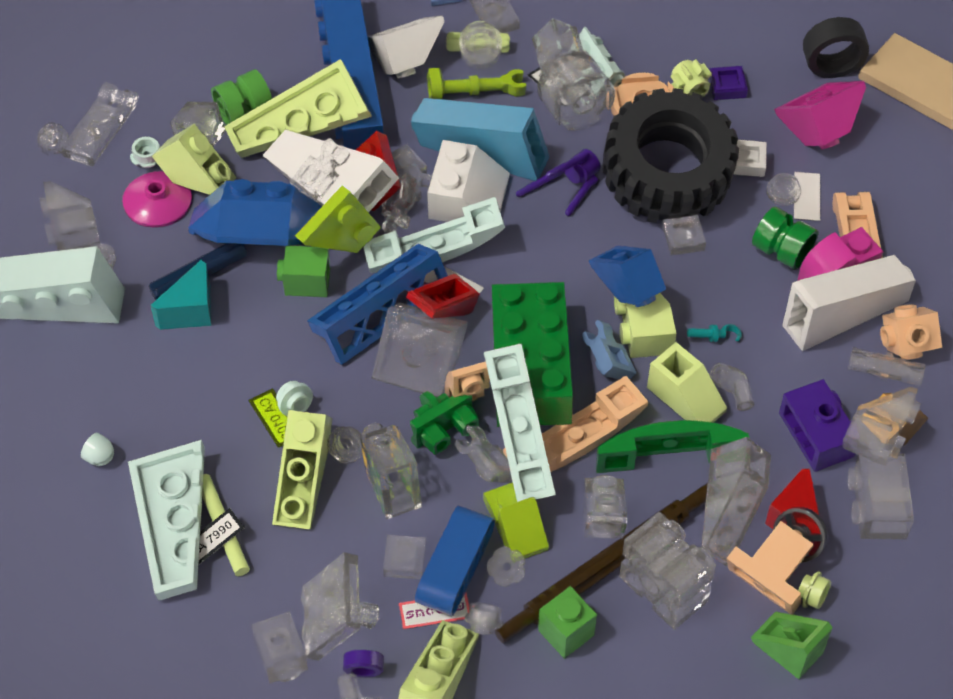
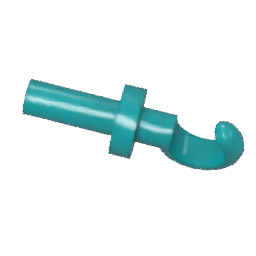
M711 324L708 329L688 328L687 337L708 338L709 342H717L718 338L726 337V331H732L737 335L735 341H740L742 332L733 324H726L721 329H718V325Z

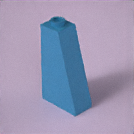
M424 98L412 116V129L415 131L420 146L440 151L443 140L476 145L510 174L535 181L539 179L550 157L534 108Z

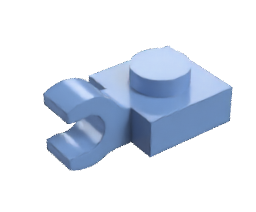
M597 320L595 322L598 328L597 337L590 332L585 331L582 333L584 343L590 346L596 358L595 364L597 369L606 377L619 380L627 376L631 379L636 374V371L624 346L616 343L610 324Z

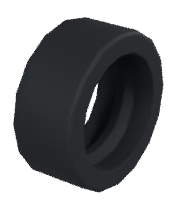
M835 17L816 24L807 32L803 39V52L807 65L813 74L822 78H837L856 71L865 63L869 56V44L864 29L858 21L848 17ZM841 41L852 42L846 49L838 53L820 54L825 47Z

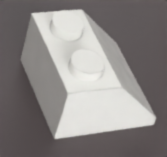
M443 140L428 189V219L445 222L464 216L463 207L496 197L501 212L510 173L476 145Z

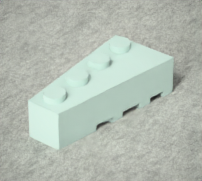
M97 246L0 258V319L119 323L125 287Z

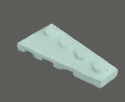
M202 440L128 462L154 593L159 601L197 589L205 446Z

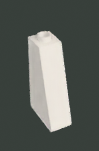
M285 130L263 154L283 176L301 187L321 206L343 185L370 212L399 179L392 169L379 157Z
M895 255L798 280L792 283L782 326L803 352L908 302L916 280L911 270L903 265Z

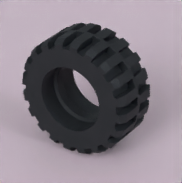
M664 88L652 91V95L648 96L645 92L635 96L633 103L631 101L626 102L620 108L619 114L613 117L609 132L607 133L602 168L603 174L606 175L605 183L609 191H616L614 199L621 206L627 204L630 207L629 212L636 217L642 214L648 217L647 221L656 224L658 220H664L666 225H678V221L684 219L685 223L697 221L699 213L702 216H707L714 211L715 205L721 204L725 198L739 158L738 137L736 130L730 128L732 122L725 113L720 115L718 113L719 107L712 101L708 103L703 101L702 95L694 92L692 95L684 94L683 89L673 88L672 92H665ZM655 141H673L690 149L698 158L700 165L693 170L683 173L665 172L649 164L640 153V149Z

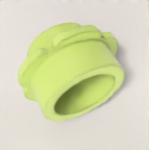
M818 571L813 576L806 574L798 591L801 593V598H803L802 606L804 608H807L809 605L820 609L830 589L831 580L822 577V572Z

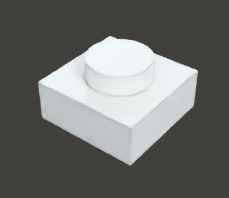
M738 140L739 158L734 174L764 177L767 142Z

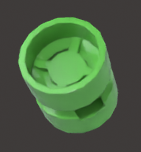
M256 69L239 75L236 83L228 80L211 88L215 107L226 125L272 99L264 78Z

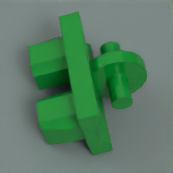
M425 391L419 397L422 406L413 411L416 418L410 421L413 431L411 442L417 449L424 445L434 455L439 454L450 445V436L447 434V430L455 426L462 436H468L479 428V418L472 408V395H462L455 398L451 396L449 398L446 393L435 397L431 392Z

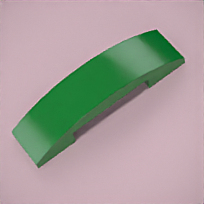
M678 420L648 424L623 432L600 445L597 449L596 472L607 473L634 470L637 456L706 450L708 463L746 459L750 437L747 432L713 422Z

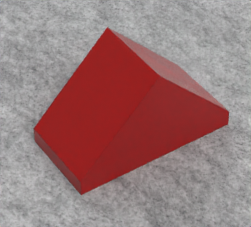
M810 468L801 469L770 504L765 522L767 526L773 529L778 516L793 507H805L819 515ZM799 512L792 513L797 523L805 524L811 533L821 534L817 523L810 516ZM784 517L782 522L787 525L786 518ZM810 541L813 543V547L808 555L815 554L821 541Z

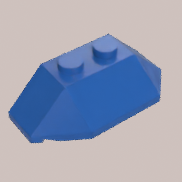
M245 179L226 181L194 208L188 231L189 234L199 235L204 239L217 243L298 245L303 243L295 235L322 206L297 184L284 183L282 181H271L269 183L250 182Z

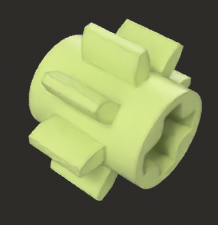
M684 60L674 67L670 76L674 82L671 84L676 89H683L684 94L692 95L694 92L704 97L709 91L711 84L707 79L712 76V73L704 63L700 65L697 60Z

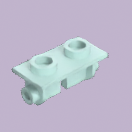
M584 27L570 52L597 94L602 96L607 87H617L620 85L625 74L614 61H609L611 56L603 45L602 39L591 35L587 27Z

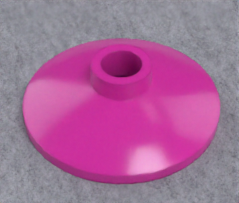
M164 171L150 172L139 176L128 185L123 195V207L127 216L135 223L151 228L165 227L179 221L186 215L192 204L191 189L172 183Z

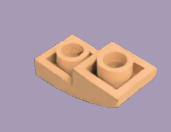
M486 361L448 372L445 381V393L448 397L453 396L455 398L462 395H472V402L479 397H483L484 389L489 388L490 385Z

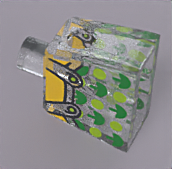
M379 423L366 426L360 438L364 467L385 518L389 519L421 508L422 501L417 462L398 427L390 425L383 428ZM389 473H397L398 478L394 483L391 482L388 476Z

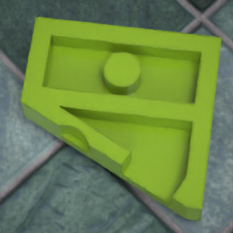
M342 185L295 237L306 246L358 253L373 238L381 226L356 197Z

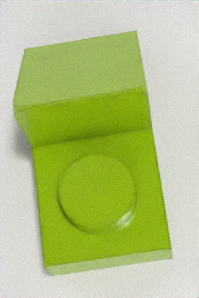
M513 482L483 493V501L490 516L495 518V526L512 563L549 550L538 505L534 497L517 502Z

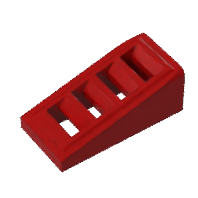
M454 273L409 291L406 298L434 319L465 316L472 313L480 293Z

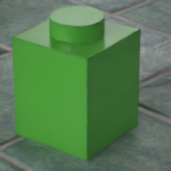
M286 246L284 260H278L277 281H283L285 295L327 297L331 270L329 249Z
M570 586L540 608L538 631L565 659L594 636L597 614Z

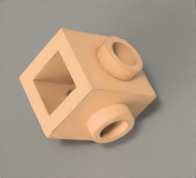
M902 305L894 308L895 313L882 315L884 325L880 329L882 343L888 351L899 355L901 359L920 358L923 356L924 351L942 348L938 312L926 307L917 308L916 305Z

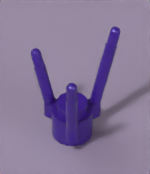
M583 149L570 160L553 168L546 175L518 190L516 196L521 197L565 173L571 182L583 183L565 211V214L570 216L587 191L598 182L594 174L600 171V161L591 150Z

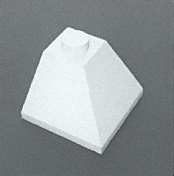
M443 16L424 17L367 36L369 47L384 73L396 74L397 79L415 74L414 67L425 63L444 24Z

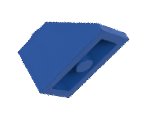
M618 245L588 260L591 268L621 303L642 307L655 301V295L666 290L651 249Z

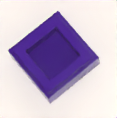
M742 66L709 69L712 73L709 80L714 100L747 98L748 88Z

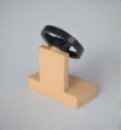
M805 507L790 508L778 516L773 526V532L753 557H750L736 546L726 558L728 569L786 612L793 615L801 605V593L786 581L801 562L811 561L824 551L828 540L825 523L811 509ZM799 512L810 516L817 523L821 534L811 533L805 524L797 523L792 513ZM784 517L786 518L787 525L782 522ZM810 541H821L815 554L805 557L813 547V543Z

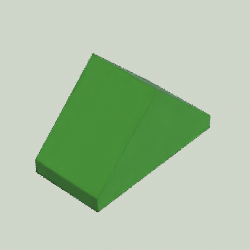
M775 611L752 635L751 640L796 678L800 679L824 653L832 626L829 621Z

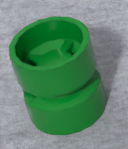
M773 206L757 226L752 238V246L768 255L773 252L777 253L778 261L793 270H797L802 265L807 254L815 246L819 232L803 221L793 223V216L777 206Z

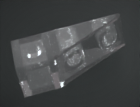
M748 437L711 449L701 550L725 566H728L726 558L736 546L740 547L769 487L771 454Z

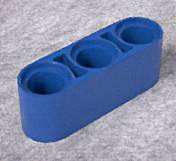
M460 505L455 508L418 584L415 603L449 616H454L490 541L495 526V518Z

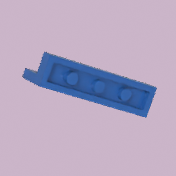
M416 244L307 320L312 332L326 339L337 363L344 364L420 310L409 299L407 305L401 309H396L394 306L398 294L404 290L411 291L421 287L425 276L432 270H434L438 280L448 276L438 251L421 244ZM377 309L382 310L383 313L379 324L373 329L366 328L370 314ZM348 329L355 330L351 344L342 350L337 337Z

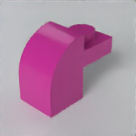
M863 227L841 237L834 232L820 241L807 254L802 262L798 280L880 259L883 250Z

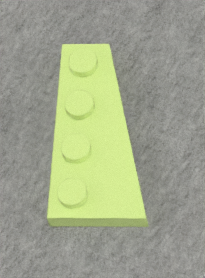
M340 59L224 126L236 153L243 158L268 150L285 130L305 136H312L372 117L345 64Z

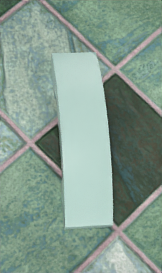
M496 197L463 207V217L401 238L398 237L396 231L372 238L364 245L370 272H378L416 244H421L438 251L442 262L479 247L505 228Z
M522 344L486 351L484 356L517 502L530 497H534L536 500L554 496L556 494Z

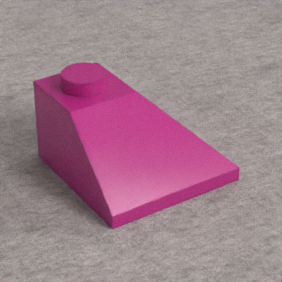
M864 81L825 83L774 110L780 120L805 146H819L820 149H827L837 145L840 142V137L851 132L866 85Z

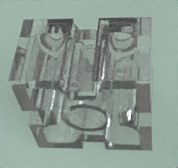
M659 511L624 540L622 555L626 559L621 562L619 577L640 598L645 596L653 604L652 609L675 630L708 603L711 591L709 584L713 581L716 564L706 549L697 547L694 543L691 546L684 541L686 534L682 527L674 520L669 521Z

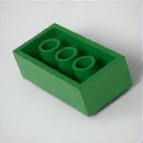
M564 282L492 284L494 350L522 344L539 424H572L573 395ZM496 409L497 427H501Z

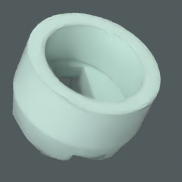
M98 432L88 438L81 450V458L96 466L108 464L114 456V447L111 441Z

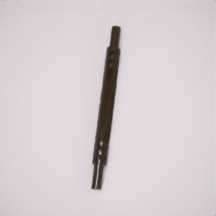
M706 483L683 500L679 501L676 499L524 604L523 611L494 630L496 637L501 643H505L532 623L538 625L540 608L570 586L578 595H581L688 520L691 512L716 495L714 487L710 483Z

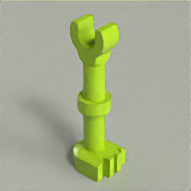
M428 68L427 90L431 99L442 100L444 94L469 92L471 96L479 95V92L500 90L518 97L525 95L526 83H520L523 81L524 74L523 70L513 69L501 77L478 78V75H470L468 79L443 80L440 68Z

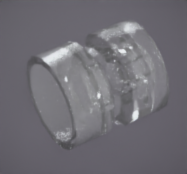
M475 21L468 24L462 30L459 37V49L462 60L475 70H486L493 67L498 62L502 51V38L498 29L486 21Z

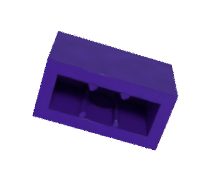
M824 379L784 393L779 415L814 472L855 456L860 441L859 428L853 420H849L842 409V403L838 394L834 390H830Z

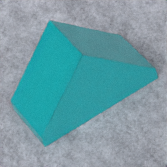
M200 260L150 305L157 328L164 330L211 326L210 281L205 262Z

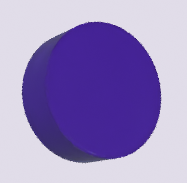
M372 650L348 651L343 655V671L354 677L378 676L384 671V655Z

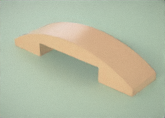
M627 376L596 393V401L572 415V424L555 425L542 433L550 472L579 459L600 446L628 425L648 406V400ZM504 448L503 453L507 457L506 449Z

